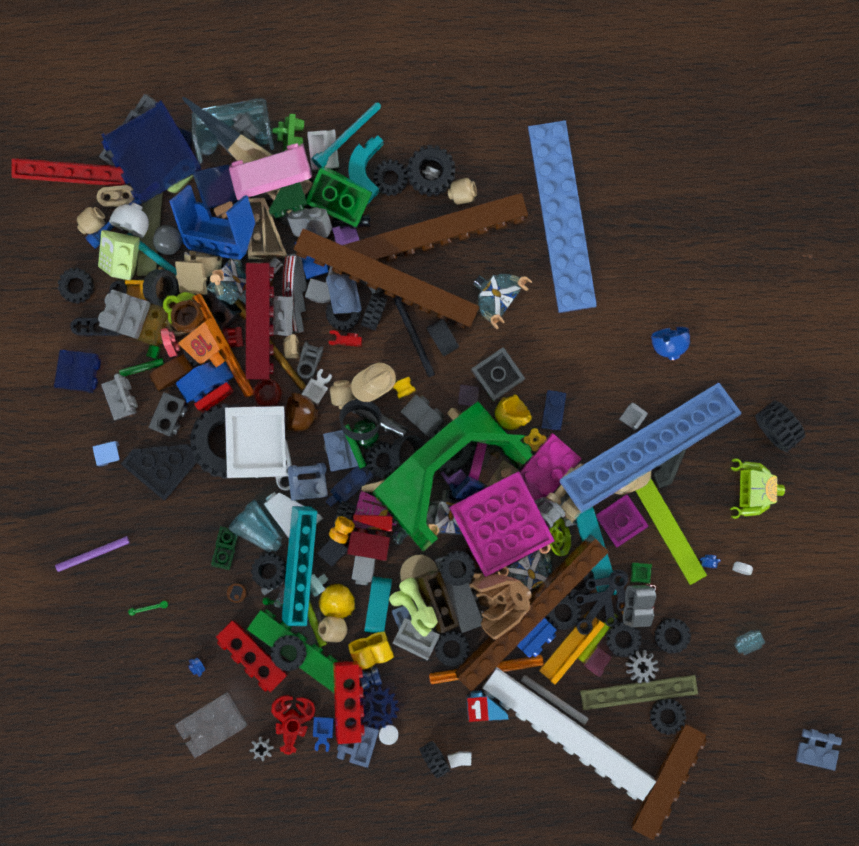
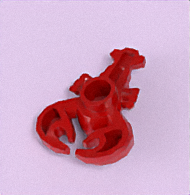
M286 695L275 699L272 703L271 712L275 718L282 722V724L276 723V734H283L284 745L280 747V752L291 755L296 753L297 750L293 747L297 735L304 737L308 728L307 726H301V724L314 717L316 708L309 699L297 697L296 700L303 703V706L296 703V707L302 715L299 716L293 709L283 714L292 704L290 702L284 704V702L293 700V697Z

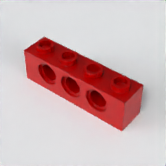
M232 620L216 636L218 639L217 644L223 650L228 649L232 653L231 658L237 664L241 662L246 667L244 671L251 678L255 676L260 681L258 685L265 692L267 690L269 692L273 691L288 675L285 670L275 666L272 657L235 620ZM235 638H239L242 641L240 649L233 647L232 642ZM248 652H253L256 656V660L252 663L246 659ZM261 666L269 668L268 676L260 674Z
M357 661L333 663L336 741L338 744L361 743V737L365 735L364 725H361V717H364L363 705H360V698H363V686H359V679L363 677L362 667H359ZM353 679L354 682L352 686L345 687L344 681ZM352 698L354 699L353 705L345 706L344 702L346 699ZM348 718L355 719L354 724L351 726L345 725V721Z

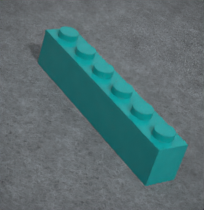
M292 506L282 621L288 626H307L317 511L308 506Z

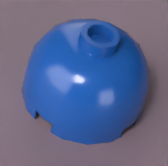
M676 327L677 331L665 328L654 332L653 336H651L654 350L657 354L668 357L669 360L680 358V355L685 353L690 345L688 328Z

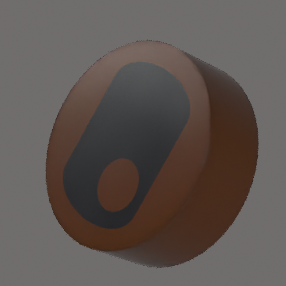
M232 584L227 590V597L231 602L239 603L246 598L247 591L242 584Z

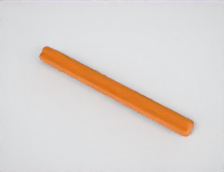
M196 294L192 299L202 306L200 309L203 312V321L205 322L212 318L226 343V346L220 352L245 397L253 395L254 391L249 381L246 379L201 294Z
M537 655L536 657L531 656L530 658L524 657L501 661L496 667L503 672L542 666L544 662L542 655ZM457 669L429 674L430 683L437 684L459 680L455 674Z

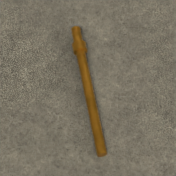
M236 296L233 298V302L242 310L240 316L245 320L246 307ZM274 344L273 356L300 391L306 388L305 383Z

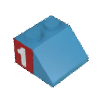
M473 690L472 692L470 691V694H466L469 722L508 719L506 710L485 693H482V690Z

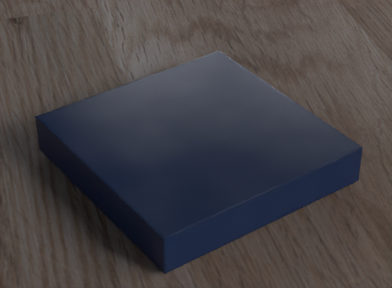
M229 164L193 173L205 209L218 207L229 201L232 203L239 201L235 195Z

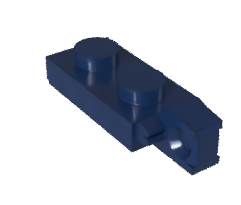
M358 466L333 487L330 491L332 496L325 502L332 507L338 501L340 504L341 501H348L374 476L366 467L360 469Z

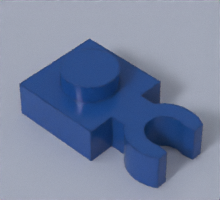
M314 717L313 737H319L315 744L316 751L319 750V744L321 743L326 745V752L329 751L330 744L327 738H333L334 718Z

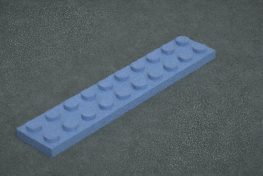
M566 121L528 126L558 313L594 308L597 305Z
M717 383L561 478L559 482L582 513L741 415V412L720 383Z

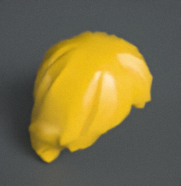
M515 394L507 398L503 397L495 409V417L498 423L507 430H514L520 426H525L532 418L529 410H527V406Z
M330 584L322 592L318 602L320 611L324 616L344 619V617L351 615L355 609V598L350 590L342 584Z

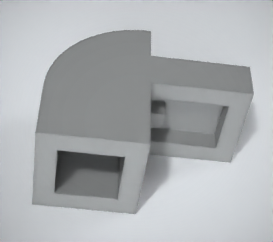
M331 266L328 275H339L338 273L331 271ZM310 279L305 298L317 303L330 302L327 280L324 283Z

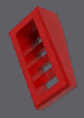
M353 515L355 521L392 532V516Z

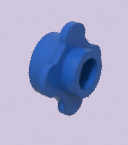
M705 555V557L700 558L702 567L717 568L718 563L721 562L720 559H716L715 555Z
M198 658L189 660L190 665L188 667L193 675L197 674L200 677L202 672L205 671L203 664Z

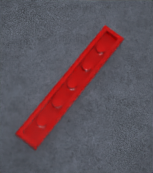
M12 158V178L123 186L126 185V167Z

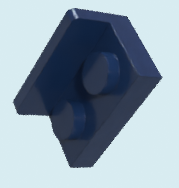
M467 476L459 485L452 482L449 484L452 496L458 501L464 500L489 487L470 476Z

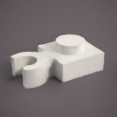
M323 369L318 371L317 381L311 378L302 393L309 397L316 405L319 404L328 389L324 384L328 383L332 377L329 374L326 379H323L321 377Z

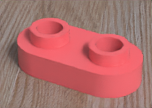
M169 328L161 329L163 344L169 357L177 356L178 351H180V345L178 340H176L174 331H170Z

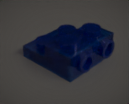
M60 350L54 387L93 393L98 384V378L95 377L96 371L100 369L101 359H98L99 355Z

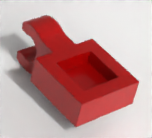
M335 330L330 331L331 335L337 336L335 341H329L330 345L362 347V337H358V334L347 333V336H341Z

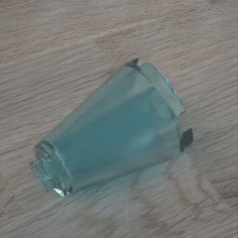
M255 500L249 503L245 510L239 513L229 525L231 532L269 553L271 551L276 552L282 545L281 536Z

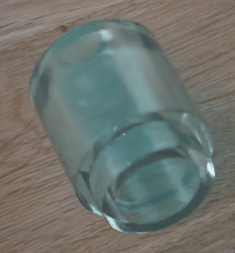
M752 630L737 637V642L734 643L739 654L747 655L762 648L761 645L765 644V641L759 630Z

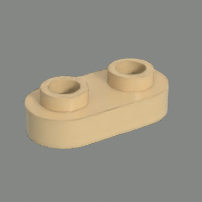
M127 185L104 187L97 193V200L103 207L128 205L136 198L135 191ZM128 193L130 195L129 198L124 199V194ZM110 195V200L105 201V196Z

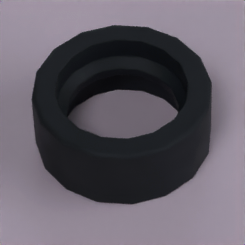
M154 269L149 272L143 282L144 298L152 305L163 307V302L168 296H178L179 284L176 275L171 271ZM164 277L166 291L163 297L159 299L156 294V285L159 279Z

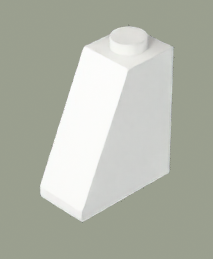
M274 492L266 498L267 502L264 505L289 538L292 506L303 505L296 501H291V498L282 493L276 494ZM318 513L316 524L324 519Z

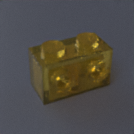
M154 304L150 305L140 336L136 340L159 347V344H163L161 329H165L168 324V313L165 312L163 307Z

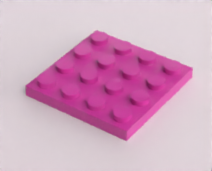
M519 471L449 507L485 577L554 542Z

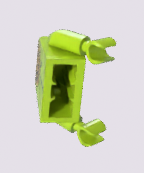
M739 459L732 460V462H738L740 465L738 468L731 467L733 471H739L741 468L744 469L740 473V507H743V509L735 506L730 508V510L737 509L739 511L738 515L731 516L732 518L736 519L740 515H760L770 508V504L777 502V496L784 495V485L777 484V476L771 475L770 470L761 463L747 461L742 463Z

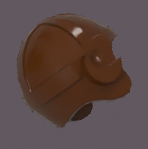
M194 299L177 303L171 311L170 321L172 323L170 325L178 332L180 330L186 333L194 331L203 322V312L200 309L202 306Z

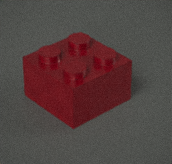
M356 528V532H351L348 548L349 555L387 561L391 538L387 537L388 533L376 531L375 535L368 534L369 530Z

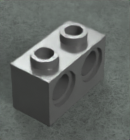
M163 392L148 428L173 438V435H177L181 424H179L181 417H185L188 411L186 401ZM172 402L178 403V409L175 412L169 410V405ZM169 419L171 425L167 430H164L162 422Z

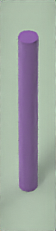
M127 536L56 564V570L60 572L129 544V538Z

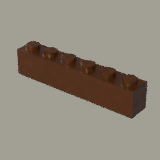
M687 724L678 731L654 778L656 783L644 798L630 825L634 831L654 840L655 836L658 837L663 828L661 824L664 819H668L672 810L670 809L672 802H676L679 798V789L682 784L687 782L689 778L688 771L690 767L695 766L698 760L696 755L699 749L702 750L707 742V739H705L706 734Z

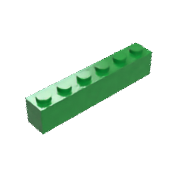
M260 610L247 630L270 647L282 636L294 635L300 638L306 646L307 654L305 661L299 668L334 693L333 663L339 661L331 655L327 657L321 653L323 649L315 643L310 645L306 642L307 637L300 632L295 634L290 630L291 626H288L283 621L281 623L275 619L276 615L270 610ZM285 645L281 649V655L292 661L297 656V650L292 645ZM353 679L345 680L344 686L349 687Z

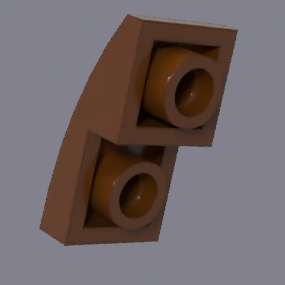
M183 354L149 374V377L157 390L160 391L175 384L176 380L187 375L193 368Z

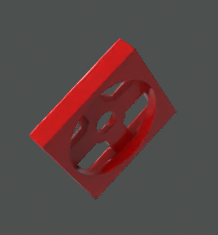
M226 382L194 405L201 412L207 411L210 407L233 394L234 390Z

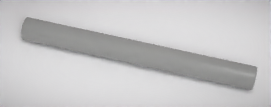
M524 675L520 681L582 724L585 725L588 718L528 676Z

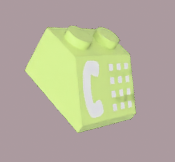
M102 230L98 267L111 277L131 280L137 269L140 237Z

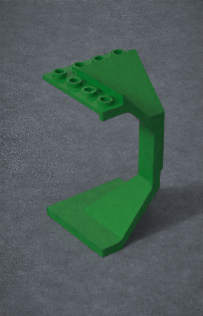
M476 402L406 460L373 491V494L421 550L424 551L438 539L426 524L433 475L436 470L470 441L497 445L517 469L533 456L531 454L532 450L525 442L522 443L520 441L526 435L507 434L479 402Z

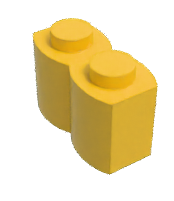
M385 632L374 633L367 638L355 640L348 645L353 661H357L362 670L370 668L375 663L387 662L394 657Z

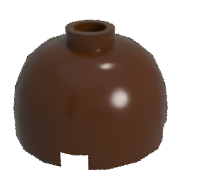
M291 393L293 397L289 396L285 411V417L289 418V423L285 422L286 429L294 432L307 430L312 425L313 420L317 419L318 410L315 409L313 401L306 395Z

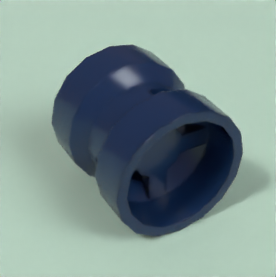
M377 666L371 667L368 671L362 670L363 677L360 678L364 690L369 689L371 685L378 686L383 684Z

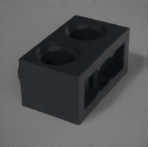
M207 288V294H202L220 330L229 327L242 312L234 302L230 304L223 294L219 295L218 291L212 292Z
M331 538L317 554L333 567L348 552L347 545L349 543L347 541L344 544L338 543Z

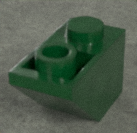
M297 182L280 188L269 209L270 217L279 218L285 216V212L293 210V212L304 210L307 202L301 183Z

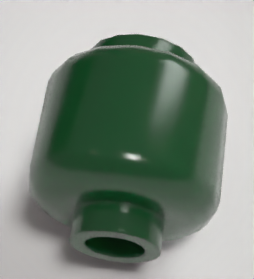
M365 419L354 423L352 432L367 433L375 429L376 426L375 423ZM378 432L370 439L356 440L358 446H363L364 449H368L369 446L373 447V443L379 439Z

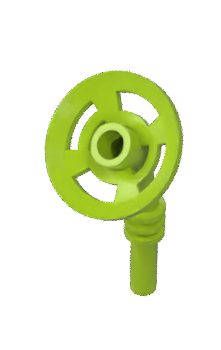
M559 518L553 523V527H548L554 539V542L550 543V547L556 555L565 556L570 550L571 535L569 528L565 527L564 520Z

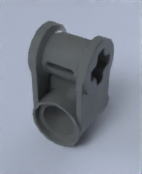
M308 342L304 343L297 367L298 374L302 379L310 380L314 377L324 347L321 346L319 348L309 345ZM309 366L312 368L310 374L304 375L301 373L302 368Z

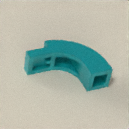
M378 135L375 139L372 137L367 141L365 149L358 144L349 161L348 171L350 180L372 192L368 204L379 193V188L366 175L368 161L384 145L383 140Z

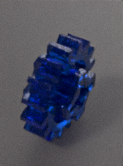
M379 686L378 691L372 687L371 693L365 691L366 697L360 698L363 702L360 705H363L364 708L362 722L369 721L368 727L375 724V729H378L381 724L383 728H386V722L393 724L391 718L398 717L395 711H399L400 708L395 707V704L399 700H393L395 693L389 695L388 688L383 692L381 686ZM380 694L385 696V698L378 700L373 695ZM367 701L370 703V711L366 712ZM375 703L383 704L381 708L383 713L380 711L375 712ZM391 703L390 715L387 712V705ZM374 716H381L383 720L376 721L371 718H373Z

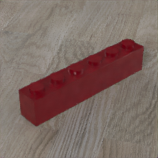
M270 262L246 263V379H269L270 374L274 373V363H270V355H274V344H270V336H274V325H270V317H274V305H270V298H274V286H270V278H274V267H270Z

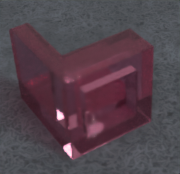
M596 646L582 665L600 677L611 657Z

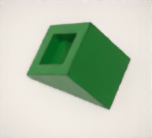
M150 345L146 356L158 359L161 348Z

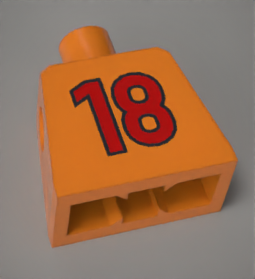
M212 318L203 322L178 343L199 364H203L210 359L217 368L225 362L219 351L226 346V343Z

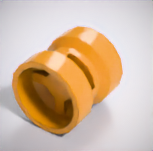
M339 516L335 521V527L331 528L329 536L334 541L344 544L349 537L348 534L352 532L355 525L351 520Z

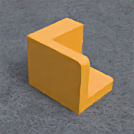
M125 280L127 294L147 301L143 294L144 280Z

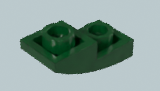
M220 526L211 566L225 570L231 569L239 530Z

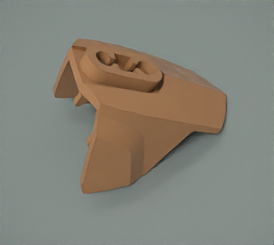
M474 573L470 588H474L480 605L489 607L488 610L482 613L484 619L481 621V626L491 638L496 640L517 625L531 607L529 599L532 597L531 591L521 581L512 577L498 574H490L485 577L483 573Z

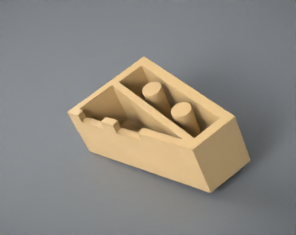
M265 198L249 199L255 219V226L248 246V260L273 259V257L284 258V256H287V253L281 242L272 216L270 217Z

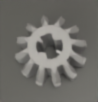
M646 650L642 651L641 656L639 651H635L636 658L632 655L629 656L632 663H625L626 666L631 667L626 670V673H633L630 677L632 680L638 676V683L642 682L643 677L645 682L648 683L649 675L652 678L656 677L651 673L652 670L659 671V668L653 667V665L658 663V660L651 661L654 655L650 653L647 656ZM641 662L647 666L646 669H643V672H640L641 670L637 668Z

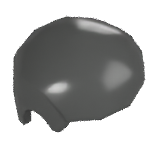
M162 225L155 230L153 243L156 250L160 253L172 255L180 249L182 237L174 226Z

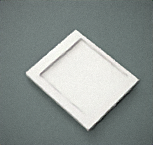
M284 406L225 408L227 478L286 476Z

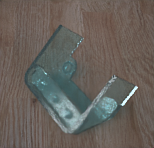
M258 98L203 109L229 127L234 123L232 119L239 113L243 115L245 112H248L262 127V130L254 137L255 142L259 144L269 143L270 149H274L273 133L265 99ZM193 112L192 138L198 162L203 163L202 154L210 155L214 153L217 149V144L220 143L216 136Z

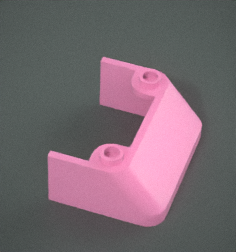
M298 143L288 145V150L252 162L243 163V160L232 162L229 171L237 200H240L244 195L251 197L311 178L312 171L303 143L299 144V146Z

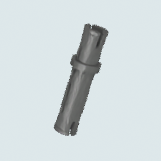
M366 410L352 411V413L378 425L376 417L371 412ZM382 415L380 427L385 432L389 431L398 437L406 435L409 428L395 422L391 417L388 418Z

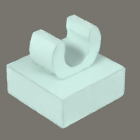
M315 574L311 576L310 591L315 597L325 590L323 584L328 581L325 574L318 579Z

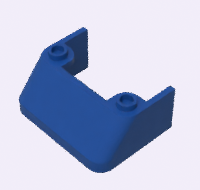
M187 185L169 201L182 241L188 249L240 260L246 255L255 226V219L248 196L244 195L226 212L228 220L212 217L210 209H205L203 203L196 202L191 185Z

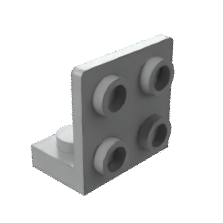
M119 374L114 375V380L101 384L115 421L137 413L136 407H138L135 397L130 395L131 385L129 380Z

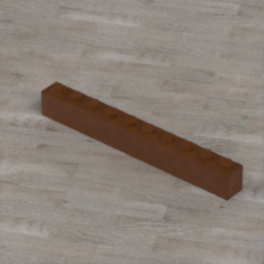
M519 193L342 246L378 262L382 260L390 262L396 260L399 255L411 256L416 253V250L423 249V251L433 249L434 245L440 243L441 246L451 244L452 240L457 238L465 240L474 233L478 235L488 233V229L491 228L499 230L507 227V224L512 222L514 224L523 223L528 217V212L523 195Z
M302 228L293 249L297 251L296 255L304 259L307 256L314 258L313 263L322 267L325 264L332 266L331 271L340 275L343 272L350 274L349 278L356 282L364 280L368 282L366 286L372 289L382 288L385 290L384 294L393 298L398 295L403 298L402 302L411 306L414 302L420 305V310L429 314L432 310L438 313V318L445 321L450 318L455 321L454 325L465 329V326L471 327L480 307Z
M590 534L531 594L532 597L529 599L531 607L521 621L495 640L489 637L455 671L457 678L472 692L609 551Z

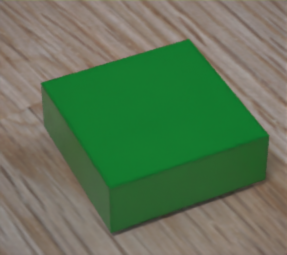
M632 563L630 582L650 583L652 564Z

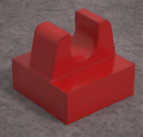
M242 327L222 330L230 348L244 347Z

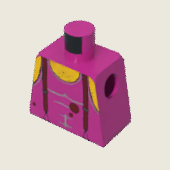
M361 491L355 514L392 516L376 497ZM393 517V525L396 526L397 521ZM353 519L354 528L383 530Z

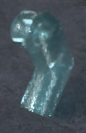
M402 527L398 528L392 535L393 542L395 544L403 543V539L408 536V533Z

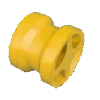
M409 377L399 380L393 386L398 392L397 396L399 399L416 391L411 386Z

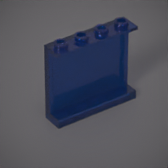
M162 100L155 103L156 107L109 134H101L104 139L101 143L106 151L111 150L114 155L111 160L116 168L121 167L124 173L120 175L126 185L128 183L131 184L133 190H131L133 197L136 201L140 199L142 204L192 176L195 171L202 170Z

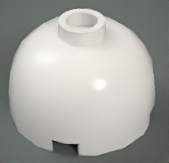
M132 203L131 205L124 204L117 207L112 213L109 223L122 231L124 229L134 236L143 238L148 230L149 219L142 211V206Z

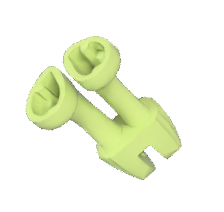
M414 578L405 579L399 585L402 591L393 593L389 601L394 606H405L411 615L412 625L425 637L431 632V628H434L438 623L432 607L425 605L420 595L417 581Z

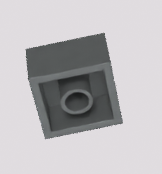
M504 347L471 369V372L492 402L525 380Z

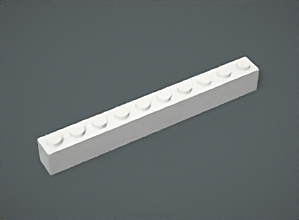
M498 667L493 669L483 683L484 693L488 697L499 699L501 701L499 704L505 709L509 710L511 708L516 711L515 715L523 721L527 719L533 723L531 726L540 733L543 730L548 734V739L555 744L560 742L564 745L563 749L571 755L577 754L583 764L594 766L596 768L595 772L602 777L608 776L611 778V783L619 789L623 787L628 790L627 794L633 799L639 798L643 801L656 783L654 777Z

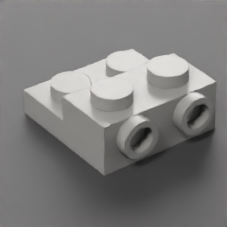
M111 290V293L105 297V310L99 314V326L138 339L151 303Z

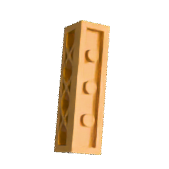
M596 617L591 622L593 628L589 634H580L575 626L540 668L539 671L554 684L560 680L605 625ZM581 623L580 627H586L587 623Z

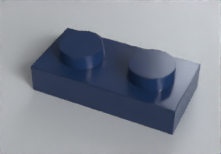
M547 390L541 428L561 431L566 393Z

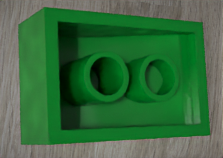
M321 167L306 202L314 208L327 210L329 215L357 228L372 192L342 174L327 167Z

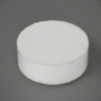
M735 562L733 570L745 575L752 574L753 568L748 564Z
M393 725L383 726L379 732L381 742L386 745L395 743L398 739L397 728Z

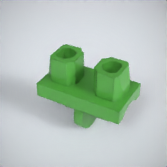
M289 114V117H285V126L284 122H279L278 128H273L272 133L278 135L277 141H283V151L288 150V145L298 143L299 146V144L303 143V138L294 137V131L301 132L304 128V120L295 118L296 114Z

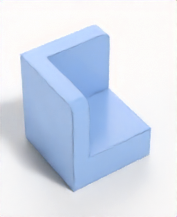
M114 441L93 447L97 466L108 465L110 462L120 460L117 446H119L118 442Z

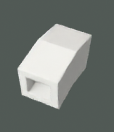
M456 752L448 755L451 768L460 765L471 766V752Z

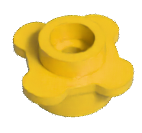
M533 428L531 433L524 437L523 441L533 451H537L540 445L547 439L539 433L538 429Z

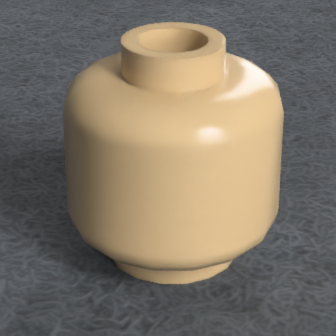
M469 178L454 180L451 183V188H448L450 200L453 199L457 205L472 202L474 197L477 196L475 182H471Z
M88 207L77 217V228L83 234L98 232L105 225V215L97 207Z
M348 380L336 381L330 387L331 402L333 405L339 406V409H342L349 401L356 399L351 390V383Z
M325 617L318 625V633L323 641L326 642L342 641L348 630L345 621L337 617Z

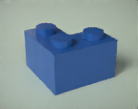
M226 361L217 368L212 362H208L195 367L176 382V385L186 403L193 400L196 403L204 398L205 395L216 390L215 388L220 387L226 382L229 384L228 381L234 375Z

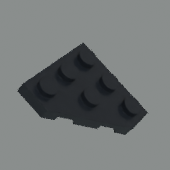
M188 444L133 449L121 463L124 468L164 501L169 498L197 464L191 452V447Z

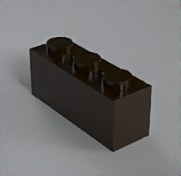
M429 571L415 577L425 605L432 607L438 623L433 628V631L444 633L460 626L440 571Z

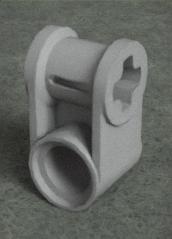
M545 497L534 501L549 528L553 527V523L560 517L566 516L564 510L556 502H552Z

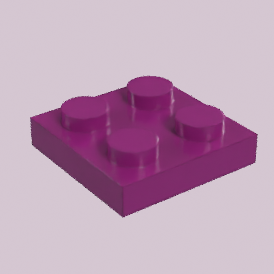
M627 494L596 514L598 522L616 548L648 527V524Z

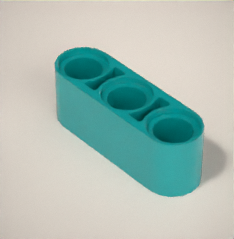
M373 576L365 632H384L392 579Z

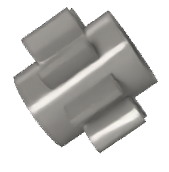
M260 736L258 743L254 740L252 741L254 748H251L249 751L255 753L254 759L261 757V760L264 761L266 755L272 756V753L269 751L274 746H270L268 743L270 738L265 741ZM260 744L267 748L264 753L257 749Z

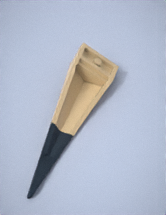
M182 97L183 101L237 161L243 160V163H248L272 155L187 98ZM308 179L300 182L304 195L313 185ZM280 188L266 193L274 201Z

